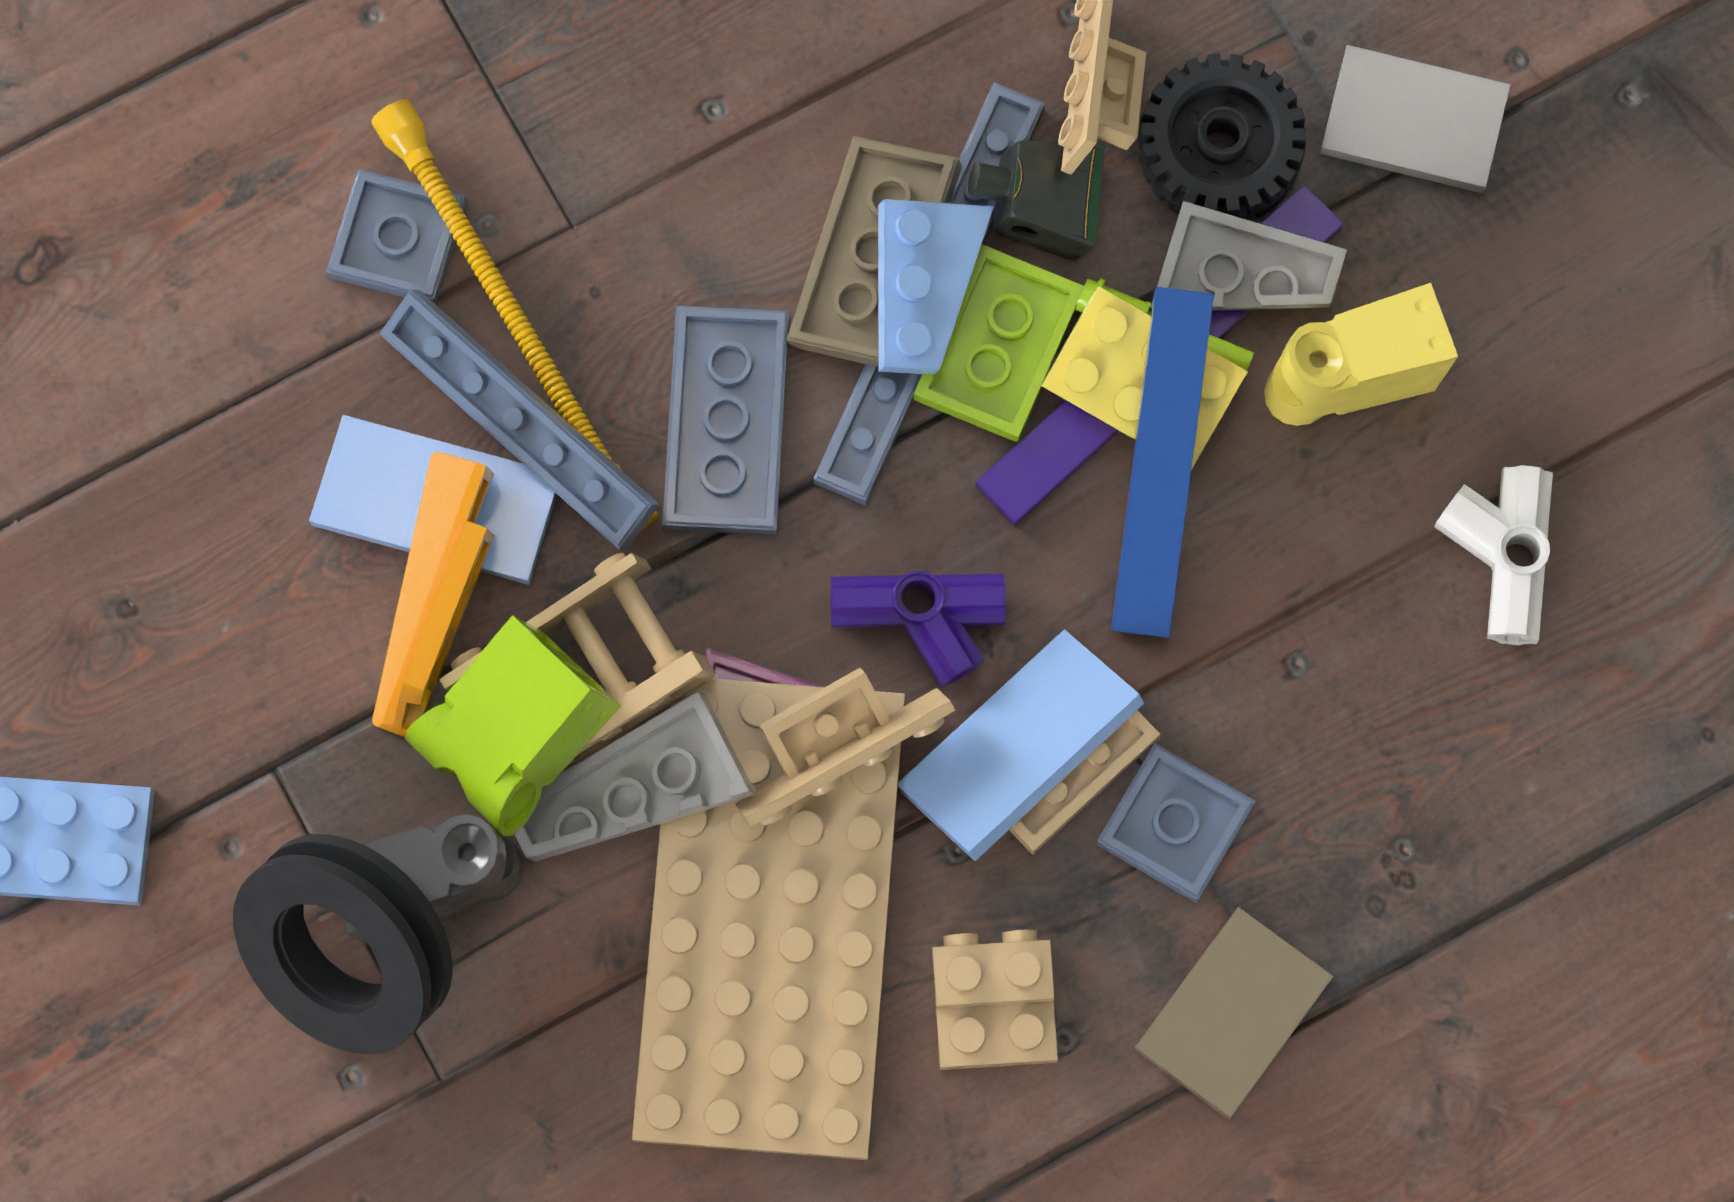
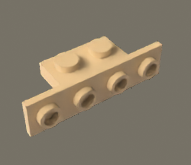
M1077 0L1075 4L1074 15L1080 18L1079 28L1069 50V58L1074 60V69L1064 92V101L1069 103V110L1058 139L1059 145L1064 147L1061 171L1072 175L1097 144V139L1128 150L1138 135L1146 52L1109 38L1113 0Z
M858 668L759 725L785 775L755 791L756 795L741 799L735 805L750 827L761 823V825L772 824L785 817L791 811V804L810 793L813 796H819L833 790L842 782V775L862 764L864 767H869L882 762L893 753L894 745L913 735L914 738H919L934 732L943 725V717L954 712L955 709L951 701L938 688H935L888 715L866 673L861 668Z

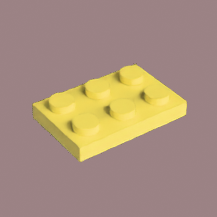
M1097 286L1041 386L1135 440L1151 316ZM1208 348L1192 468L1248 371Z

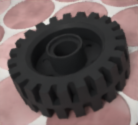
M1209 54L1205 62L1199 63L1197 57L1186 61L1182 70L1179 71L1177 68H1174L1166 74L1162 84L1160 82L1151 93L1149 101L1146 103L1141 118L1138 152L1139 161L1143 165V175L1147 183H1152L1153 193L1160 201L1166 199L1169 202L1170 210L1179 215L1182 203L1185 201L1249 220L1252 215H1256L1259 218L1268 213L1273 204L1277 206L1285 198L1289 188H1292L1303 162L1306 147V129L1304 128L1305 116L1302 107L1298 108L1296 94L1291 87L1288 89L1284 88V78L1276 71L1269 75L1264 72L1265 64L1257 60H1253L1251 65L1245 64L1241 55L1231 54L1229 60H1221L1220 54ZM1214 132H1226L1235 139L1236 144L1226 149L1217 148L1210 143L1208 136Z

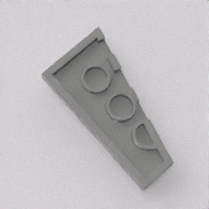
M698 691L562 772L550 785L542 787L541 796L534 812L526 824L515 833V836L526 859L536 862L756 795L706 695Z

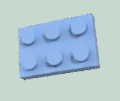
M0 777V895L142 906L155 791L151 787Z

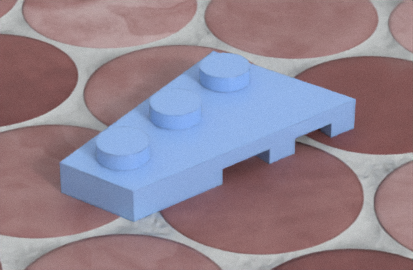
M884 199L878 205L879 372L934 375L940 370L994 206Z

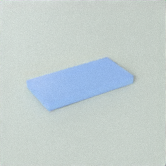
M342 416L309 519L312 526L410 552L430 457L435 452H441L487 466L494 473L475 522L477 525L488 528L495 535L481 572L530 585L557 494L529 468L520 462L350 416Z
M1064 629L900 780L898 788L911 803L969 857L976 861L1143 706L1144 702L1137 691Z

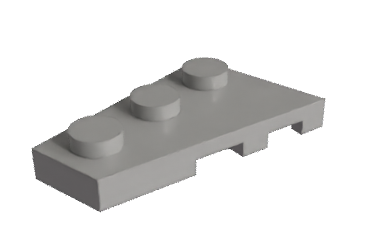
M1183 201L1157 287L1214 294L1212 311L1330 307L1347 249Z

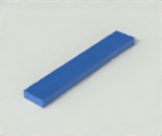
M1155 287L1111 624L1112 631L1170 637L1214 294Z

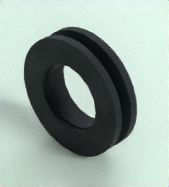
M311 834L294 838L280 847L264 864L256 869L244 881L237 893L233 908V929L239 953L251 978L266 999L288 1021L324 1044L358 1054H377L390 1051L406 1042L422 1023L442 1005L448 995L453 974L452 954L446 932L437 913L423 892L400 868L363 844L328 834ZM304 905H317L340 915L361 933L374 951L382 972V984L366 983L349 976L324 956L311 938L304 919Z

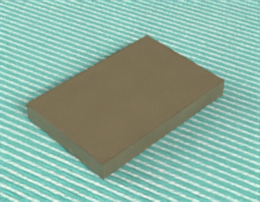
M1237 907L1137 1043L1134 1050L1229 1120L1334 976L1244 910Z

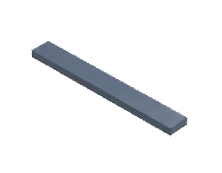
M995 82L993 83L960 155L959 160L962 168L950 204L994 206L995 208V200L969 195L968 180L971 169L975 162L999 166L1001 155L1017 141L1031 140L1045 110V103ZM994 208L982 241L983 245L993 225ZM865 364L813 478L815 485L866 506L914 400V392L922 374L879 372V367Z

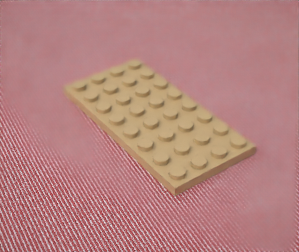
M711 679L672 704L671 707L698 691L706 695L754 791H757L785 775L759 725L825 687ZM875 691L888 715L904 707L905 693ZM901 742L893 746V753L882 762L869 767H864L862 764L842 775V782L833 790L819 796H813L810 793L791 804V811L785 817L772 824L761 825V823L750 827L735 805L738 801L660 824L632 1131L633 1142L868 1160Z

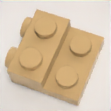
M1013 930L1002 933L1003 943L979 944L978 934L962 933L944 936V946L932 947L940 1070L1057 1063L1050 940H1038L1036 930Z

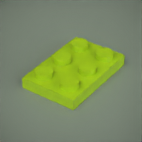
M981 244L941 368L934 375L922 374L914 392V400L1018 443L1042 390L1041 384L1053 365L1076 312L1075 308L1084 286Z

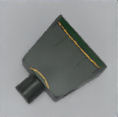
M1017 141L1001 155L999 166L980 162L974 163L969 175L968 193L970 196L995 200L993 227L997 233L1072 261H1076L1095 247L1105 144L1097 143L1072 175L1061 171L1064 147L1060 146L1058 141Z

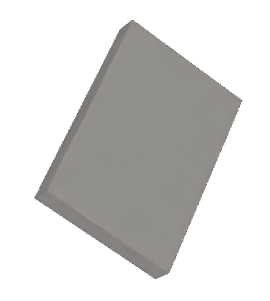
M1347 45L1319 154L1483 194L1487 185L1511 84Z

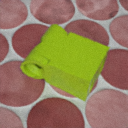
M512 615L445 695V703L432 708L415 720L406 731L405 740L436 771L456 775L470 804L503 836H511L518 832L531 817L540 799L542 787L550 785L621 705L544 632Z

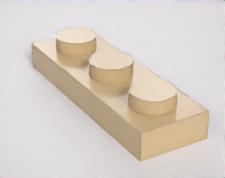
M1137 710L1011 827L1009 831L1032 855L1035 854L1159 739L1160 733Z

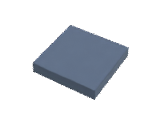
M358 169L326 274L330 279L404 298L410 289L420 290L437 304L456 241L453 239V235L450 234V229L446 227V223L443 222V217L439 215V211L432 204V199L425 192V187L421 184ZM452 193V196L456 198V202L459 203V207L462 208L464 213L467 205L466 196Z
M1154 743L1098 838L1096 845L1197 903L1256 801Z

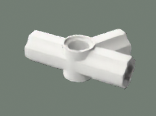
M1525 465L1504 467L1501 472L1498 507L1464 484L1434 525L1440 532L1491 567L1493 574L1487 639L1495 640L1502 644H1537L1539 641L1545 564L1550 554V545L1547 537L1553 472L1545 471L1541 467ZM1513 544L1525 546L1532 553L1534 564L1526 567L1515 565L1508 558L1506 547Z

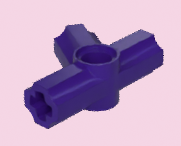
M918 570L908 572L904 576L831 577V628L903 627L939 686L943 688L968 675L984 663V659L963 626L1005 625L1006 596L1004 574L932 575L929 572ZM911 589H922L931 596L933 607L926 613H912L902 603L901 597L903 594Z

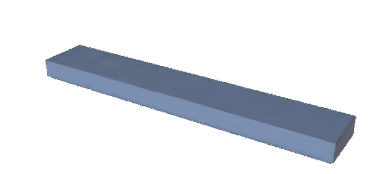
M410 289L379 334L617 549H628L660 504L420 290Z

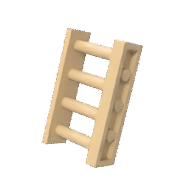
M618 553L607 558L594 569L597 576L526 622L544 632L548 637L567 625L606 692L621 705L562 772L628 734L682 699L685 695L717 676L705 656L694 651H690L687 654L683 650L676 651L634 582L650 571L651 567L646 559L633 553L627 556L624 553ZM613 594L619 600L656 661V664L653 666L656 674L638 686L634 681L628 682L586 614L587 611ZM480 647L470 649L452 661L451 667L453 670L439 679L446 690H450L479 656L482 652Z

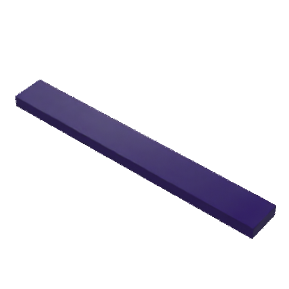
M1305 185L1261 223L1323 243L1329 242L1343 227V223ZM1254 309L1212 311L1209 334L1222 339ZM1064 401L976 481V488L1015 527L1120 431L1070 402Z

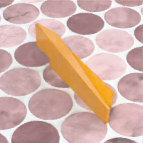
M435 452L430 457L372 722L376 727L405 737L406 731L411 724L426 713L495 536L488 528L475 524L494 473L485 465L441 452Z

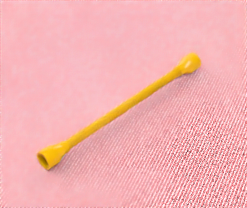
M402 99L387 105L371 120V124L383 144L405 162L411 173L418 175L417 178L421 181V185L425 187L424 190L428 193V197L432 199V204L439 211V215L443 217V222L450 229V234L457 241V245L460 247L461 252L464 253V257L468 259L467 262L471 265V269L475 271V275L478 277L479 282L482 283V287L486 289L485 292L489 295V299L497 307L496 310L500 313V317L504 319L503 322L507 325V329L515 337L514 340L518 343V347L522 349V354L526 355L525 359L529 361L530 367H533V372L537 373L536 377L540 379V384L544 385L543 389L548 391V397H552L551 402L555 404L554 407L558 410V414L608 459L612 460L611 456L608 455V451L604 449V444L600 443L601 439L596 437L597 433L593 431V426L589 425L590 421L585 419L586 414L578 406L579 403L575 400V396L571 394V389L567 388L568 384L560 376V371L556 370L557 366L553 364V359L549 358L550 354L545 352L546 348L542 346V341L538 340L539 336L534 334V328H531V323L527 322V316L520 309L521 306L517 303L516 298L513 297V293L510 291L509 286L506 285V281L502 279L503 276L499 273L498 268L495 267V263L492 261L491 256L488 255V251L484 249L485 246L481 243L480 238L477 237V233L474 231L473 226L470 225V221L466 219L467 216L463 213L462 208L459 207L456 198L452 196L449 186L445 184V180L441 178L442 175L438 172V168L434 166L435 158L428 148L424 123L411 101ZM657 510L642 530L657 520L659 517Z

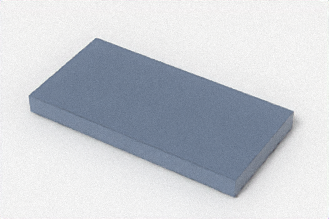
M676 306L662 520L663 530L777 535L789 311Z

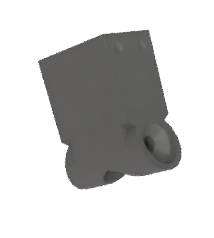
M469 814L453 816L443 824L430 828L423 826L363 844L400 868L423 892L440 921L470 910L471 906L484 901L499 900L511 894L519 885L524 871L523 858L516 845L480 817ZM343 919L347 934L369 946L361 933Z

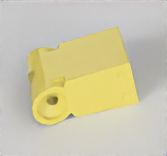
M1428 283L1335 315L1333 320L1325 323H1308L1299 327L1289 339L1281 357L1267 379L1264 395L1266 406L1271 414L1283 423L1299 426L1311 424L1324 415L1332 413L1342 415L1435 391L1457 360L1458 354L1432 284Z

